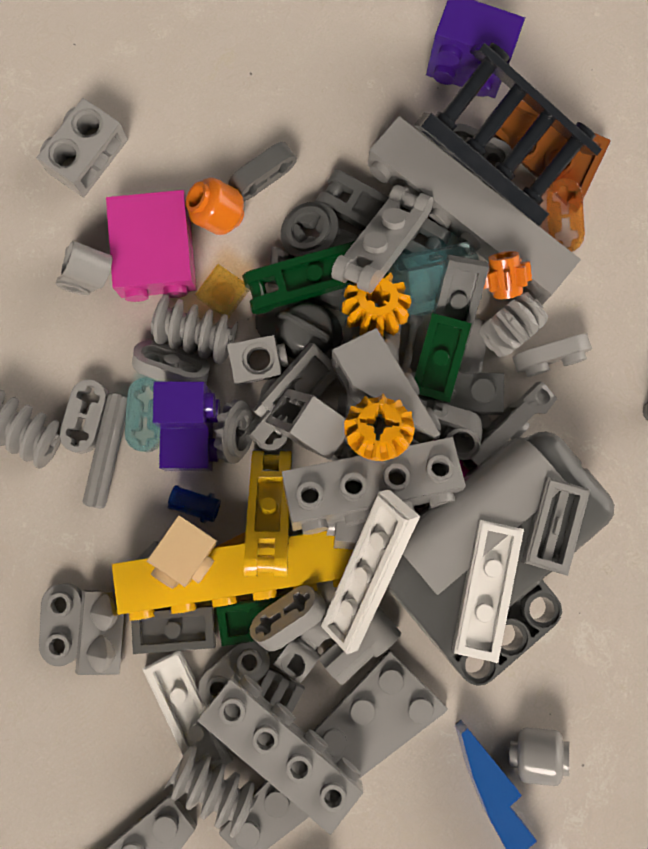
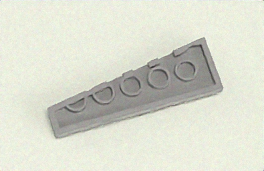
M388 650L313 731L328 744L326 751L338 761L341 757L346 758L360 771L361 776L359 778H361L442 716L448 708ZM265 780L253 793V798L258 795L257 800L238 834L234 838L229 836L232 822L228 820L220 828L219 835L233 849H268L309 818V816Z

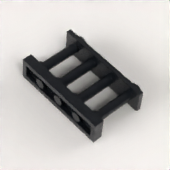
M492 42L489 45L486 43L475 45L470 53L481 62L443 112L438 111L436 115L424 112L414 126L454 160L540 226L549 215L540 206L544 201L541 198L579 151L582 154L597 156L602 148L593 141L596 135L590 128L581 122L574 124L507 63L509 56L502 48ZM494 74L510 90L473 138L468 137L464 141L453 132L457 127L455 122L490 76ZM523 100L539 116L502 163L497 162L493 166L483 157L487 152L484 148ZM550 126H552L567 139V142L529 188L525 186L521 190L512 182L515 178L513 173Z

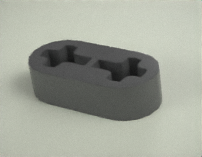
M285 142L276 143L237 170L231 176L228 185L239 190L244 201L249 200L289 172L297 162V157Z

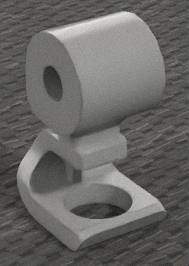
M327 608L321 621L285 645L273 665L298 683L305 679L319 660L321 654L318 653L316 648L324 640L331 638L321 627L328 610Z

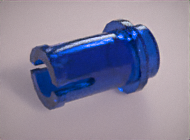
M175 485L170 493L167 508L200 518V523L205 524L207 521H215L220 509L221 500L215 498V494L211 492L207 496Z

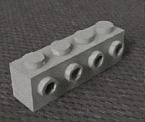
M453 437L410 445L401 455L386 461H374L362 456H356L282 471L283 486L293 531L302 529L304 535L326 531L329 529L328 524L344 520L347 526L365 523L380 491L391 490L414 510L413 506L430 503L431 508H436L456 501L454 494L463 491L466 487Z
M234 673L197 721L331 835L364 793L362 781L359 779L361 776L360 771L346 758L341 757L338 761L326 751L328 744L317 733L310 729L305 733L293 723L296 719L295 716L279 702H276L273 706L261 696L263 689L247 675L240 678Z

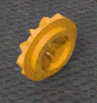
M383 393L375 398L364 396L360 403L350 407L344 421V433L349 446L358 455L369 460L386 461L398 457L406 451L414 436L415 427L412 411H408L402 405L400 399L394 401L387 398ZM379 414H383L385 425L392 427L384 428L383 434H380V440H376L374 427L367 424H374L376 417Z

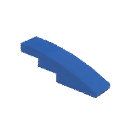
M460 720L455 724L465 765L486 815L505 849H529L537 840L511 808V805L522 796L521 793L463 721Z

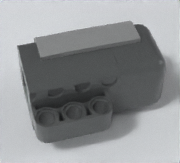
M547 431L538 432L525 438L517 437L507 441L480 465L472 468L464 476L466 487L463 491L454 494L456 501L436 508H431L429 504L418 514L420 518L387 587L454 669L467 682L476 686L486 685L495 679L556 626L561 619V603L542 580L552 571L522 563L533 516L538 510L546 477L590 489L574 553L609 524L614 516L615 504L609 493L587 468L581 466L582 462L554 433ZM557 489L553 493L537 554L538 558H541L557 494L560 491ZM569 493L551 562H558L575 499L574 494ZM479 520L524 529L506 625H512L514 628V639L510 644L501 646L498 663L484 660L480 670L472 673L467 672L465 663L468 656L454 654L451 650L466 574L470 568ZM488 531L483 556L508 535ZM541 597L545 602V612L541 617L533 619L530 614V605L534 599Z

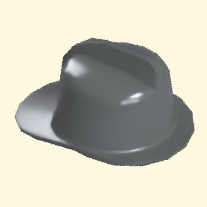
M309 298L255 315L256 329L260 337L274 335L277 339V344L285 343L287 356L294 360L309 343H314L331 360L332 350L341 346L343 340L342 327L338 318L329 309Z

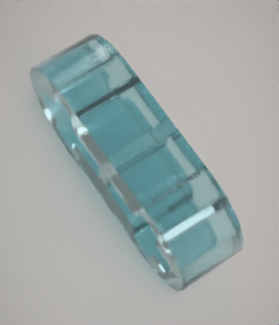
M147 377L139 378L129 387L125 421V440L134 450L143 453L153 452L160 446V428L153 424V399L149 400L148 412H144V402L137 398L138 393H144L146 387L150 386V390L153 392L155 380ZM144 418L147 419V428L154 432V437L148 438L146 445H142L141 440L135 438V432L142 431Z

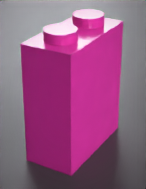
M184 190L106 197L110 255H112V287L121 298H125L126 301L141 302L148 300L149 295L166 294L169 295V298L185 297L187 292L197 291L191 220L186 207V194Z

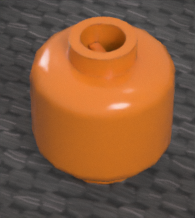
M210 177L196 182L187 194L186 207L191 222L216 235L228 234L239 226L243 220V196L239 190L219 179Z

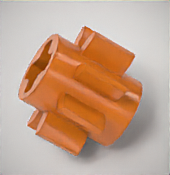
M516 251L499 252L489 256V271L483 289L489 288L496 299H510L522 295L523 287L528 286L527 282L532 280L530 261L522 262V258H519V253Z

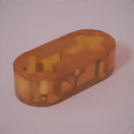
M563 178L555 181L546 193V212L549 213L547 216L548 234L555 238V234L562 231V219H568L569 230L576 231L577 238L571 240L570 246L566 247L573 252L581 246L585 236L583 195L581 187L576 181ZM561 186H566L567 192L574 193L575 196L574 199L568 202V214H562L561 203L553 201L552 198L553 195L559 193ZM557 240L564 246L563 241Z

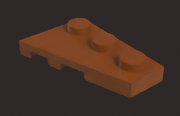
M521 101L493 137L504 141L513 149L539 114L526 102ZM550 126L521 164L538 178L567 142V139ZM596 133L593 141L602 148L601 152L595 156L582 154L579 151L549 187V190L574 213L578 211L611 142L610 139Z

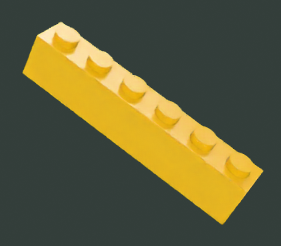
M327 531L310 535L290 536L288 544V576L274 577V572H258L257 577L244 576L245 543L213 548L208 556L215 561L201 582L198 584L191 580L186 587L178 584L174 589L166 586L151 575L155 567L146 562L148 558L114 563L111 565L117 614L129 613V620L133 621L155 617L154 609L171 607V614L196 610L195 602L212 600L213 607L236 604V596L252 593L253 600L255 601L278 597L277 589L293 587L295 589L299 586L308 585L317 591V583L333 581V587H338L353 550L334 548V536H326ZM259 548L258 555H274L275 548Z

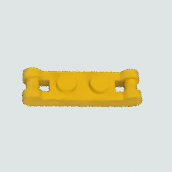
M252 451L244 549V576L257 577L258 572H274V577L288 576L290 515L283 486L282 471L292 469V451H280L279 455H265L264 451ZM259 548H275L274 555H258Z

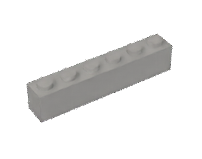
M400 116L370 149L368 166L374 177L383 183L389 182L393 186L398 184L409 189V193L417 196L420 193L432 196L433 206L428 215L429 219L457 236L460 245L468 252L473 254L477 252L488 261V264L489 256L505 251H516L519 253V258H522V262L530 261L532 280L527 282L528 286L523 287V293L529 292L542 305L552 296L581 261L579 257Z

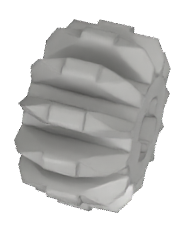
M524 292L480 327L479 334L491 351L493 350L498 357H504L537 333L547 323L548 315L537 299H534L529 292Z

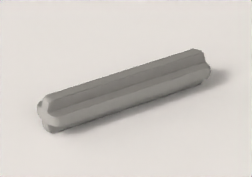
M109 393L107 396L83 497V504L99 509L106 506L130 404V399L125 395Z

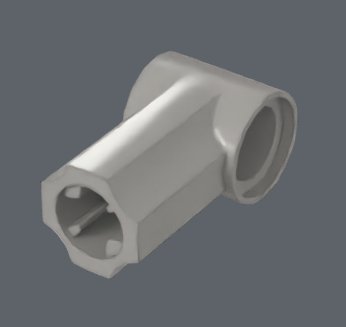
M378 606L358 651L347 655L334 641L320 655L319 660L331 676L343 685L373 656L378 657L388 650L398 640L402 632Z

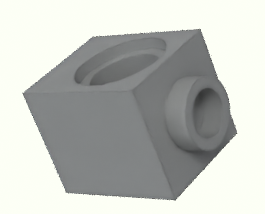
M274 335L227 344L234 384L243 385L278 378L283 373L282 368L289 366L285 343L277 344V339ZM257 350H265L270 354L268 367L261 371L253 370L250 366V356Z

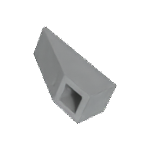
M377 328L332 350L331 366L353 401L360 403L364 396L375 398L379 397L382 393L394 401L400 399L402 405L408 411H412L415 427L413 439L419 443L438 440L441 426L436 414L430 407L425 409L417 396L419 395V388L415 379L408 372L404 374L397 363L399 357L395 346L388 338L384 340ZM383 414L378 415V417H380L381 419H385L383 418Z

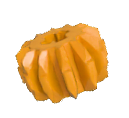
M391 272L382 278L372 293L358 289L357 283L348 285L345 289L344 297L346 300L342 302V312L348 315L347 325L349 328L361 326L360 336L375 328L378 329L382 338L384 330L394 336L398 333L399 325H404L408 321L409 313L407 309L410 308L411 298L409 295L404 294L406 289L404 282L392 283L393 275Z

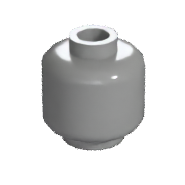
M523 728L519 733L518 741L510 740L509 764L511 767H518L519 778L524 783L558 786L563 776H569V742L563 741L561 733L557 730Z

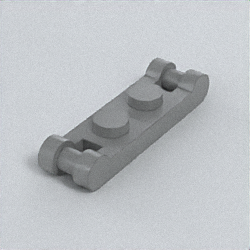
M398 184L395 185L387 202L344 256L340 255L336 259L332 268V278L346 283L348 280L357 283L358 289L372 293L427 219L433 206V197L423 193L417 196L409 193L408 188ZM405 208V209H408V210H411V211H410V213H409V212L403 211L402 209Z

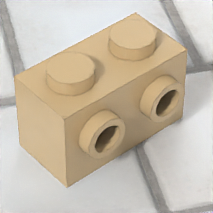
M178 515L146 561L155 567L151 575L172 589L177 587L178 584L186 587L191 580L199 584L215 561L208 555L218 541Z

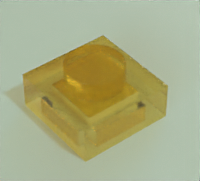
M217 264L195 295L197 299L220 315H228L229 319L250 289L245 288L244 281Z

